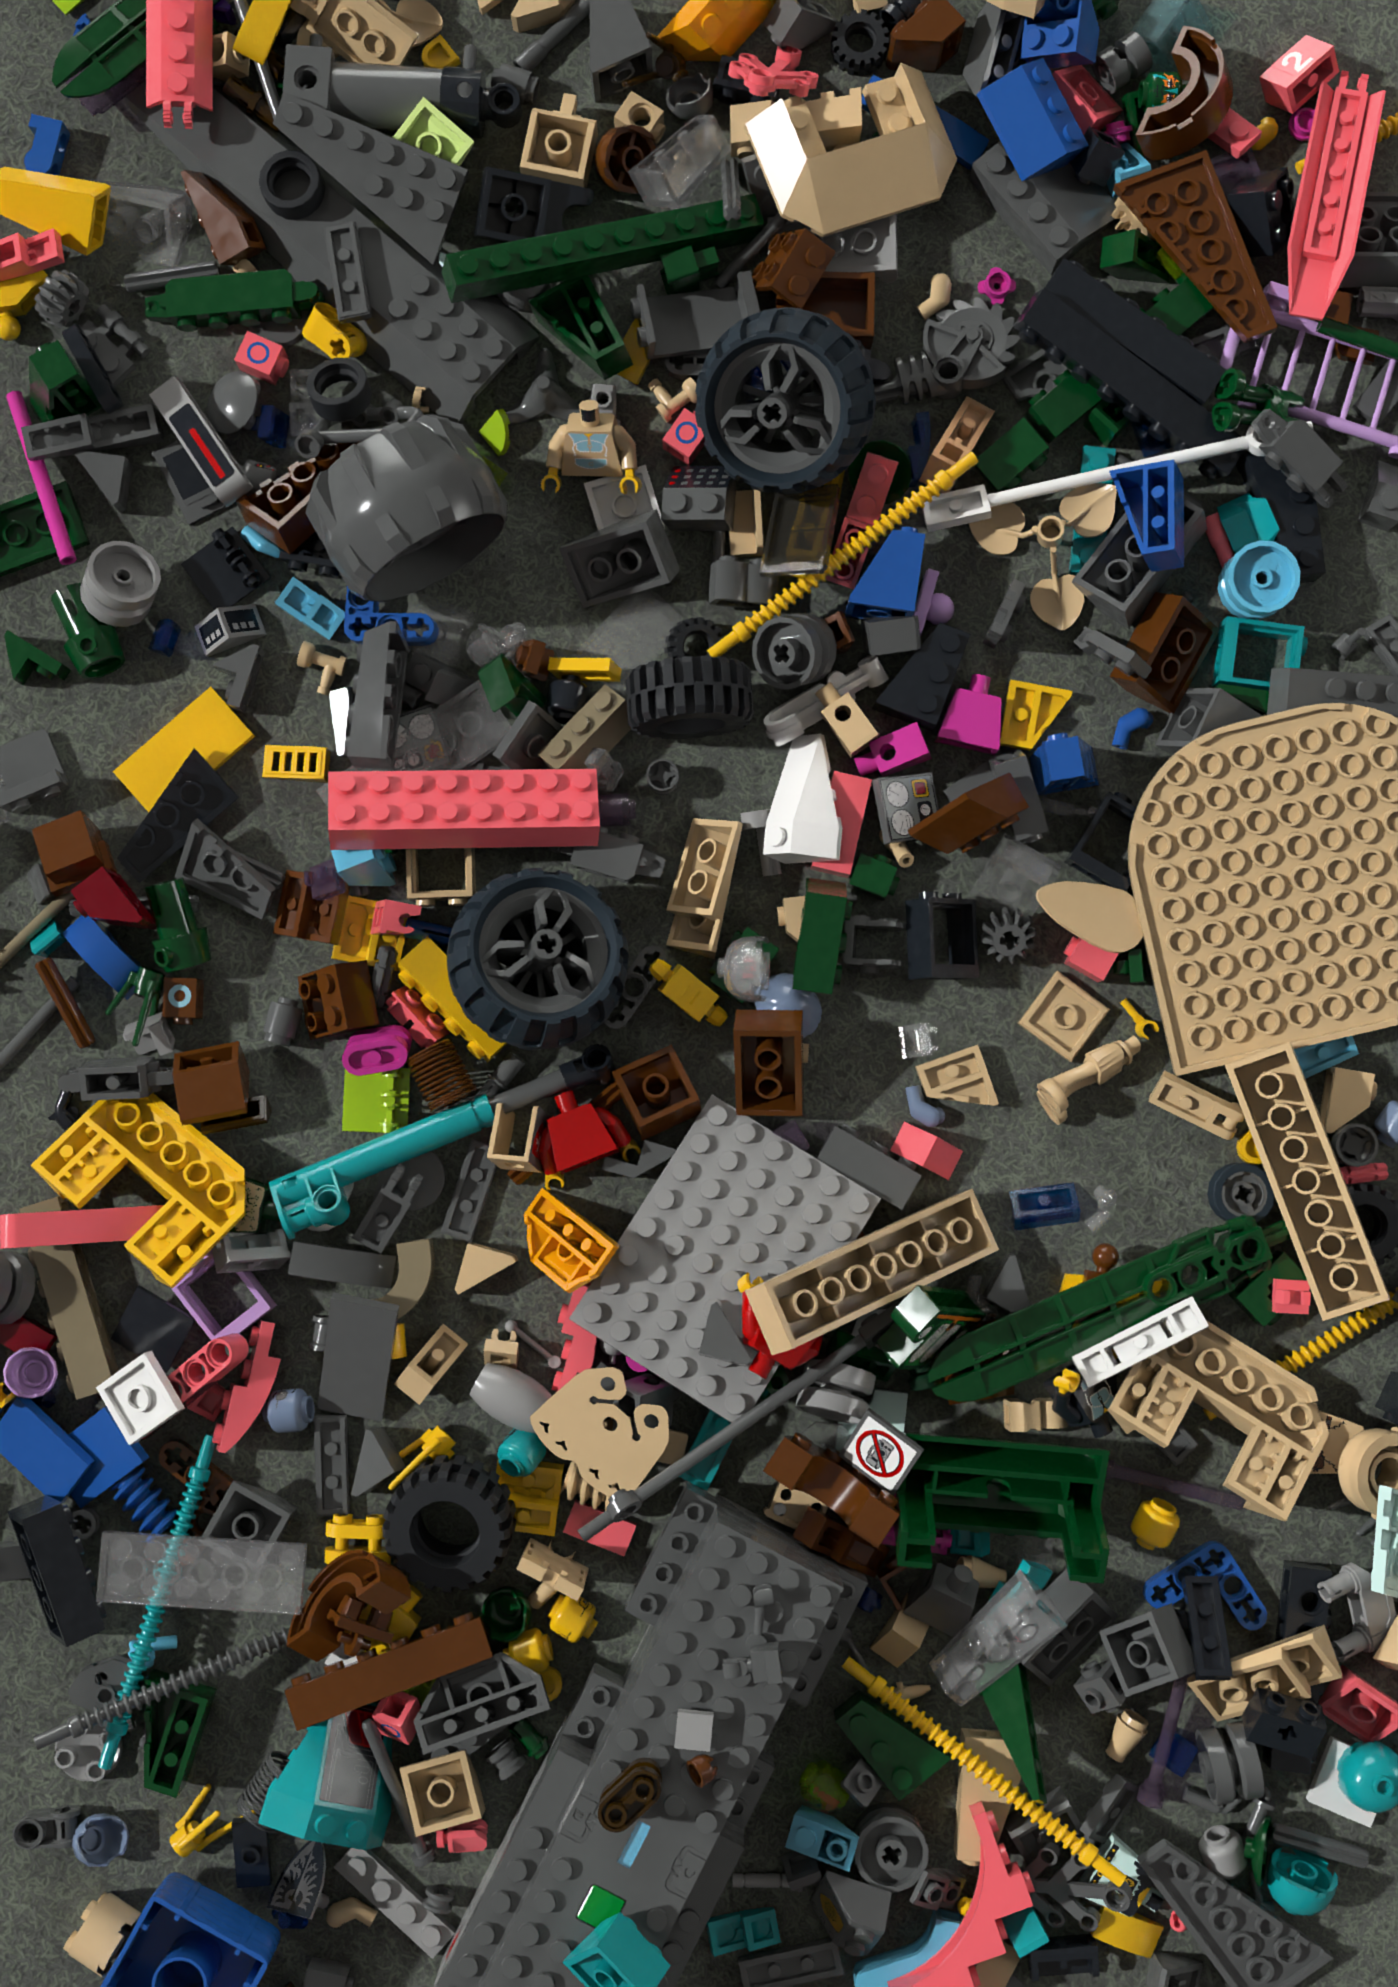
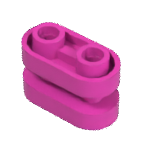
M388 1025L357 1031L348 1040L342 1055V1064L349 1073L357 1076L399 1069L407 1060L412 1045V1036L401 1025Z

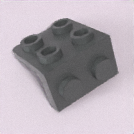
M37 730L0 746V808L11 813H19L29 809L33 803L56 798L62 794V791L71 788L50 734L46 730Z

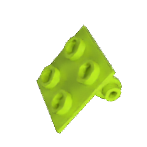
M399 1068L361 1076L353 1075L345 1069L342 1131L390 1133L407 1126L411 1068Z

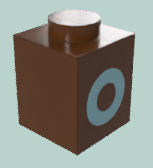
M164 978L163 1017L173 1019V1025H193V1019H203L204 980L198 978Z

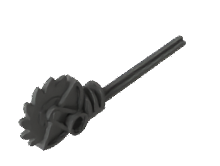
M979 297L974 298V306L961 300H954L953 307L955 310H940L935 313L936 319L940 322L927 318L923 331L921 360L915 361L913 355L909 354V363L903 364L900 357H895L896 378L891 381L873 384L876 404L895 399L903 401V404H908L909 397L914 396L917 401L923 400L924 393L929 398L939 397L950 400L958 397L963 389H979L999 382L1006 374V367L1004 365L1010 364L1015 360V355L1009 351L1017 346L1020 341V336L1010 335L1013 330L1014 317L1002 320L1003 312L1000 304L995 303L991 310H989L986 303ZM945 375L954 376L952 379H944L942 377ZM824 403L804 404L805 406L824 411ZM756 413L753 418L757 423L759 419Z

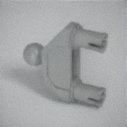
M1352 1562L1343 1565L1339 1574L1317 1585V1588L1320 1589L1318 1593L1326 1603H1331L1335 1599L1345 1594L1347 1595L1353 1623L1352 1633L1331 1642L1337 1661L1341 1663L1362 1651L1371 1653L1377 1650L1397 1616L1394 1602H1398V1598L1371 1591V1573Z

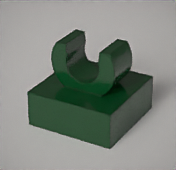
M1128 950L1129 960L1114 961V974H1130V982L1133 984L1147 983L1145 950Z

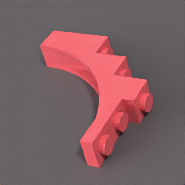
M981 1801L969 1805L980 1837L979 1875L970 1906L957 1930L935 1955L911 1972L887 1981L888 1987L981 1986L975 1964L1006 1953L1002 1940L1008 1939L1001 1918L1033 1906L1029 1894L1035 1892L1030 1875L1028 1871L1021 1872L1017 1861L1010 1862L1004 1843L997 1845L993 1834L999 1831L992 1810L986 1812Z

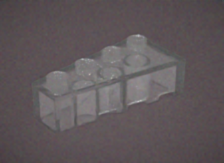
M1019 1569L929 1662V1665L946 1695L962 1707L1068 1625L1049 1595Z

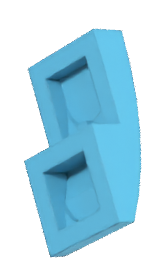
M292 577L275 602V605L327 640L331 639L345 618V611L321 594L319 595L295 577Z

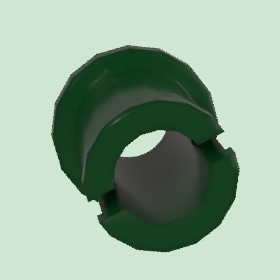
M527 1718L514 1722L508 1729L528 1751V1757L533 1756L537 1760L550 1747V1744L547 1742L548 1737L546 1735L542 1736Z

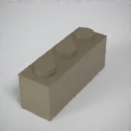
M604 684L537 755L548 769H593L631 730V727L628 725L627 701Z

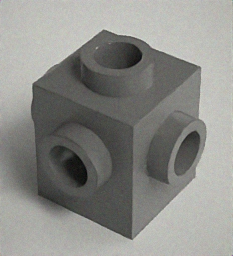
M1108 1660L1102 1663L1092 1661L1084 1666L1081 1670V1677L1073 1686L1090 1712L1094 1714L1106 1710L1107 1713H1110L1121 1707L1127 1697L1124 1695L1111 1661Z

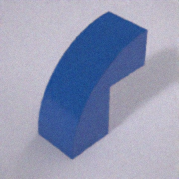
M81 915L62 933L90 967L117 992L126 983L130 971L137 973L139 967L143 966L120 947L107 927L98 920L93 921L89 916L85 918ZM133 985L124 997L128 1000L135 994L136 986Z

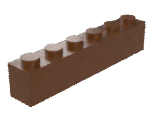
M468 1612L453 1618L454 1625L441 1629L440 1624H436L421 1630L422 1637L409 1641L408 1636L393 1640L389 1644L390 1649L377 1653L376 1648H372L357 1654V1661L344 1665L343 1660L323 1667L325 1673L312 1678L311 1673L308 1672L291 1679L292 1686L287 1687L284 1692L296 1730L304 1729L493 1657L494 1652L482 1616L473 1617L472 1612Z

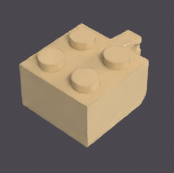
M564 93L560 111L553 110L552 112L537 108L532 109L520 162V172L522 174L587 188L598 137L597 120L583 118L581 115L576 114L577 95Z

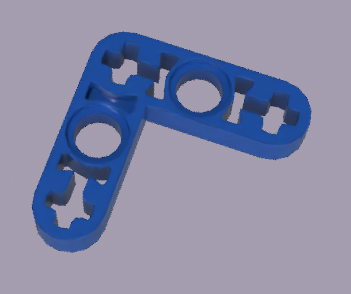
M347 587L344 632L356 644L363 643L364 632L367 631L362 630L360 636L354 631L355 628L360 627L361 622L368 628H375L386 622L396 621L409 646H427L437 639L439 634L438 625L427 614L378 613L379 602L368 601L365 605H357L356 595L351 593ZM422 623L429 627V631H424L421 637L416 631L408 630L407 625L412 629L422 628Z
M1217 1541L1203 1543L1150 1577L1143 1586V1596L1152 1607L1157 1609L1171 1603L1173 1605L1184 1598L1182 1583L1178 1579V1572L1184 1566H1191L1195 1570V1576H1218L1222 1599L1238 1623L1245 1629L1258 1630L1267 1620V1611L1230 1551ZM1212 1549L1217 1553L1222 1551V1554L1219 1555L1220 1562L1215 1565L1210 1561L1203 1565L1207 1570L1204 1574L1201 1568L1194 1562L1196 1558L1202 1563L1210 1558L1209 1551ZM1168 1576H1171L1172 1581L1180 1588L1176 1592L1172 1587L1164 1590L1165 1598L1163 1600H1159L1157 1597L1151 1598L1155 1593L1154 1586L1158 1585L1161 1588H1165L1170 1584L1166 1579ZM1231 1576L1238 1577L1241 1582L1239 1591L1234 1594H1228L1224 1590V1582ZM1245 1599L1246 1603L1253 1610L1258 1608L1254 1613L1256 1617L1254 1621L1248 1618L1243 1619L1247 1613L1238 1601Z

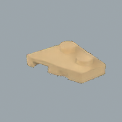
M978 1045L915 1066L925 1096L928 1098L990 1106L999 1104Z

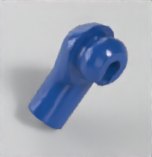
M1136 708L1120 717L1112 746L1124 750L1128 749L1132 732L1139 728H1149L1153 723V715L1145 708Z

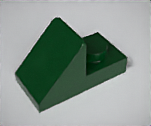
M9 630L4 634L11 672L16 682L24 685L33 670L50 680L56 675L65 681L71 671L68 667Z
M502 653L478 671L480 681L493 712L498 711L505 705L518 717L528 701L540 707L545 705L547 698Z

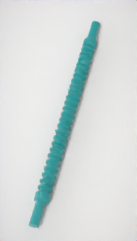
M205 1434L196 1464L190 1467L188 1477L191 1480L185 1483L188 1490L182 1492L185 1499L179 1502L182 1506L181 1510L176 1511L179 1518L173 1520L176 1527L170 1530L173 1536L167 1539V1542L170 1544L169 1548H164V1552L167 1554L166 1557L161 1558L163 1566L158 1567L160 1576L155 1577L157 1585L152 1586L154 1594L148 1597L151 1603L145 1606L148 1613L142 1615L145 1622L139 1625L142 1632L136 1634L139 1641L133 1643V1647L136 1650L130 1653V1657L133 1659L127 1662L129 1671L124 1672L126 1680L120 1683L123 1690L117 1692L118 1696H120L119 1700L122 1699L123 1694H126L128 1697L132 1695V1690L138 1691L141 1689L138 1682L144 1680V1676L141 1673L147 1670L145 1662L150 1661L148 1652L153 1651L151 1643L157 1641L154 1634L160 1631L157 1624L163 1622L160 1615L166 1612L163 1608L164 1604L169 1603L166 1596L172 1594L169 1587L175 1584V1581L172 1580L173 1576L178 1575V1571L175 1568L181 1565L178 1559L184 1556V1552L181 1551L182 1548L187 1547V1543L184 1541L185 1538L190 1537L188 1529L193 1528L191 1520L196 1519L194 1510L199 1509L197 1501L202 1500L200 1492L206 1489L203 1483L208 1482L211 1474L208 1468L216 1443H212L213 1435ZM127 1712L123 1713L121 1719L115 1716L112 1723L108 1721L106 1726L108 1735L98 1763L99 1768L111 1769L121 1736L126 1735L129 1727L126 1721L132 1718V1715H129Z

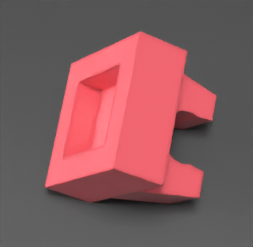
M1273 1278L1272 1312L1309 1314L1311 1292L1309 1291L1308 1281Z

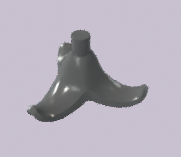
M542 348L540 350L531 387L515 405L506 411L510 425L529 422L544 414L568 422L569 414L580 413L579 404L560 386L555 360L550 349Z

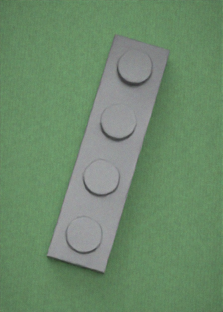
M349 1848L335 1864L334 1868L432 1959L455 1934L456 1928L442 1915L426 1910L422 1906L424 1899L370 1849L359 1850Z

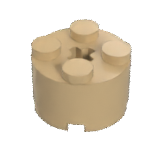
M104 1892L98 1901L93 1899L88 1904L81 1916V1919L85 1922L79 1931L75 1930L70 1935L63 1949L69 1953V1956L104 1978L113 1965L112 1959H116L122 1951L141 1912L111 1892Z

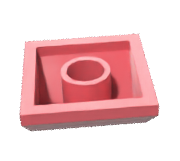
M1342 1664L1340 1667L1342 1678L1332 1680L1318 1701V1704L1322 1705L1323 1714L1365 1743L1379 1741L1398 1729V1702Z

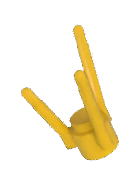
M438 1425L433 1430L429 1428L420 1438L399 1452L400 1457L404 1458L423 1445L421 1447L423 1451L389 1484V1490H394L428 1455L433 1460L437 1456L448 1455L450 1460L455 1454L451 1448L456 1442Z
M211 1784L205 1785L185 1815L175 1824L177 1831L170 1836L169 1841L172 1848L182 1857H188L194 1850L200 1852L209 1843L232 1831V1822L205 1837V1829L221 1815L219 1810L208 1816L202 1823L195 1820L190 1822V1819L210 1791Z

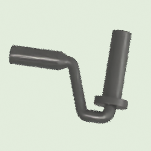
M1265 1785L1264 1796L1252 1799L1256 1804L1241 1836L1244 1848L1246 1837L1254 1838L1268 1810L1274 1811L1276 1808L1275 1802L1271 1800V1791ZM1187 1786L1182 1795L1183 1800L1215 1814H1228L1243 1800L1237 1793L1234 1802L1225 1806H1215L1208 1795Z

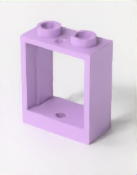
M212 1249L204 1256L202 1262L196 1265L174 1288H171L210 1340L232 1333L242 1334L277 1306L251 1271L236 1272L258 1302L222 1329L189 1286L215 1265Z

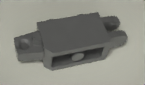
M1264 409L1251 423L1263 441L1259 448L1266 455L1264 457L1265 461L1274 469L1281 470L1287 477V484L1296 492H1308L1320 505L1329 508L1334 503V500L1322 485L1327 482L1334 490L1341 493L1348 487L1345 480L1335 471L1343 461L1304 420L1285 421L1271 409Z
M600 826L598 846L548 848V850L571 857L569 864L572 868L626 884L635 880L636 876L660 879L666 862L664 858L645 850L644 845L639 844L640 838L626 833H621L620 838L607 834L609 829Z
M155 1057L90 1059L81 1067L70 1068L66 1073L61 1074L59 1079H57V1084L63 1092H81V1101L144 1098L150 1096L153 1092L161 1091L162 1085L174 1084L172 1076L173 1067H160L159 1061H155Z

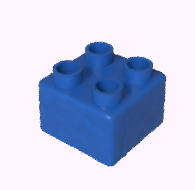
M172 1872L162 1881L148 1900L122 1951L100 1987H257L280 1943L281 1933L278 1928L268 1921L251 1913L218 1892L202 1885L187 1875Z

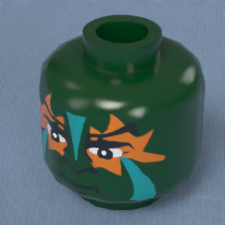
M1151 72L1145 81L1141 80L1138 107L1143 108L1145 113L1147 107L1161 106L1170 102L1183 92L1187 84H1182L1181 76L1176 72Z

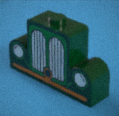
M917 1285L893 1310L891 1318L895 1323L877 1340L876 1344L885 1353L887 1359L898 1369L920 1370L947 1343L949 1344L956 1338L971 1332L986 1314L965 1291Z

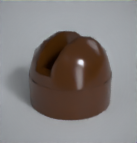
M706 1754L697 1755L686 1763L690 1778L699 1788L709 1784L716 1777L718 1770L717 1766L712 1767L710 1764L714 1759Z

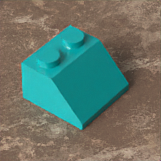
M621 1912L603 1920L563 1961V1964L585 1987H657L671 1966L662 1956L661 1950L656 1945L650 1943L637 1930L634 1921L624 1916Z

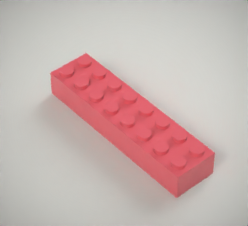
M597 769L328 772V832L330 850L598 846L600 817Z

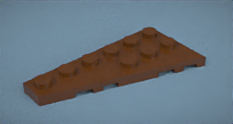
M1207 150L1114 185L1113 191L1244 343L1274 333L1277 330V323Z

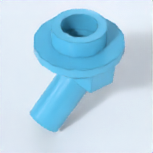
M176 1635L156 1637L157 1641L151 1643L153 1651L148 1652L150 1661L145 1662L147 1668L154 1665L155 1651L177 1649ZM132 1640L129 1642V1657L130 1653L135 1652L136 1650L133 1647V1643L138 1642L139 1640Z

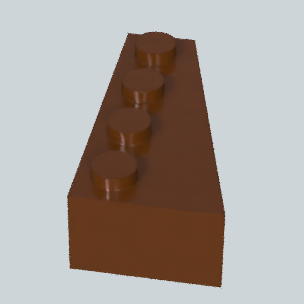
M359 443L325 444L316 457L306 462H295L287 467L289 472L275 481L269 478L259 484L260 490L248 497L244 494L237 499L236 503L246 524L287 553L291 554L315 532L305 513L314 480L320 472L328 470L340 458L341 452L351 445Z

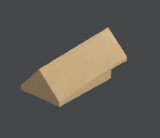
M693 818L666 911L675 914L667 946L715 959L743 823L739 821Z
M1321 1625L1230 1658L1233 1674L1230 1680H1196L1194 1673L1187 1678V1684L1218 1722L1242 1716L1257 1687L1305 1700L1312 1698L1310 1686L1342 1678V1672L1325 1625Z

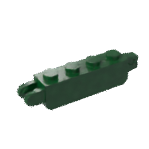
M286 269L171 279L165 285L164 294L145 298V314L150 321L172 323L176 329L184 332H193L197 330V327L209 326L214 329H225L232 324L252 327L258 326L260 322L267 321L286 324L290 323L292 319H302L301 311H312L315 303H325V296L319 291L316 283H313V281L296 282Z

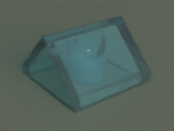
M1153 0L1131 31L1137 32L1147 43L1153 63L1166 72H1176L1179 74L1171 52L1182 27L1191 26L1208 33L1213 25L1199 0Z

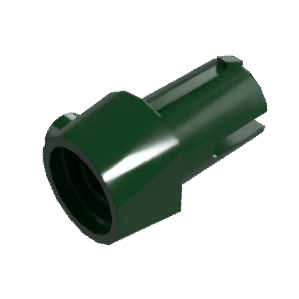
M81 583L67 585V588L78 610V614L70 599L65 600L60 590H57L51 597L54 608L69 638L64 645V650L82 678L96 679L104 677L119 669L125 662L114 626L97 620L87 611L81 601Z
M184 878L172 879L145 887L159 935L158 939L151 941L155 948L154 959L157 965L163 967L165 972H172L210 961L212 958L207 927L198 928Z

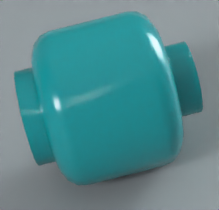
M512 1429L497 1449L499 1466L510 1476L526 1477L534 1472L544 1459L547 1451L546 1446L536 1433Z

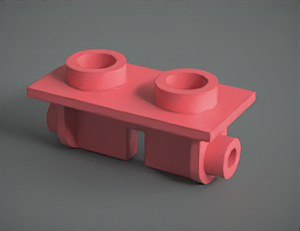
M403 986L391 993L392 996L385 1002L388 1006L387 1011L391 1013L401 1026L406 1025L412 1020L414 1025L408 1031L421 1048H427L438 1043V1040L450 1033L445 1028L443 1020L423 1004L420 999L421 995L414 989Z

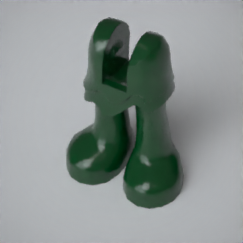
M1229 368L1221 376L1216 386L1215 397L1228 401L1235 400L1255 403L1258 410L1241 408L1230 402H1219L1212 409L1213 425L1217 431L1233 432L1239 425H1251L1264 409H1271L1285 421H1298L1301 419L1287 417L1288 408H1302L1305 399L1294 392L1282 390L1275 385L1265 383L1261 384L1260 387L1248 385L1246 374L1243 371Z

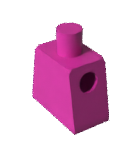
M972 674L969 690L961 688L955 690L936 735L935 742L995 755L1000 747L1002 699L997 696L988 695L991 682L990 677Z
M917 722L869 742L872 752L854 758L861 777L879 770L883 777L932 759ZM894 749L896 751L893 759L884 760L883 756L887 750Z

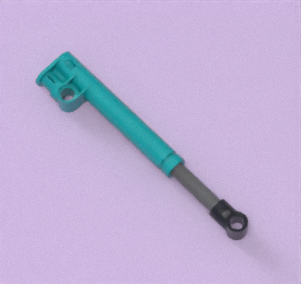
M602 1044L590 1045L584 1050L582 1056L558 1065L560 1069L491 1098H488L485 1093L475 1097V1100H468L270 1181L269 1186L288 1239H294L296 1232L313 1225L315 1227L324 1224L336 1226L345 1222L350 1214V1206L343 1188L344 1186L479 1132L484 1127L493 1126L497 1103H503V1111L505 1114H508L566 1089L575 1091L592 1083L595 1085L608 1084L614 1079L612 1071L616 1070L609 1049ZM604 1062L603 1065L594 1067L597 1063ZM336 1202L333 1207L326 1209L329 1204Z

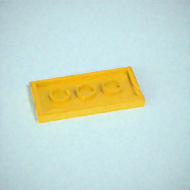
M210 686L118 766L113 773L149 813L194 747L216 771L251 741L255 735Z

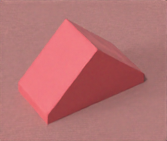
M906 1122L903 1123L890 1149L891 1152L946 1180L950 1179L963 1153L962 1150L941 1138Z

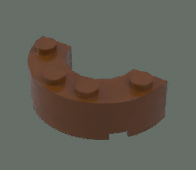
M1183 26L1171 54L1181 79L1189 82L1183 92L1172 101L1161 106L1147 107L1136 132V138L1146 160H1169L1194 148L1218 129L1230 108L1233 97V81L1222 49L1217 45L1215 38L1204 30Z
M798 1432L794 1436H785L763 1472L788 1489L802 1491L824 1503L845 1521L850 1531L878 1549L900 1515L899 1509L896 1506L899 1502L898 1499L889 1492L881 1490L856 1468L843 1461L838 1456L840 1452L835 1448L827 1446L826 1449H823Z
M356 1549L341 1554L331 1561L308 1587V1590L312 1593L305 1606L298 1605L294 1613L286 1646L315 1662H319L340 1647L341 1642L337 1641V1636L340 1631L344 1632L345 1630L335 1626L334 1621L326 1618L330 1608L337 1610L345 1594L362 1600L385 1614H389L411 1599V1587L407 1577L398 1568L365 1550Z

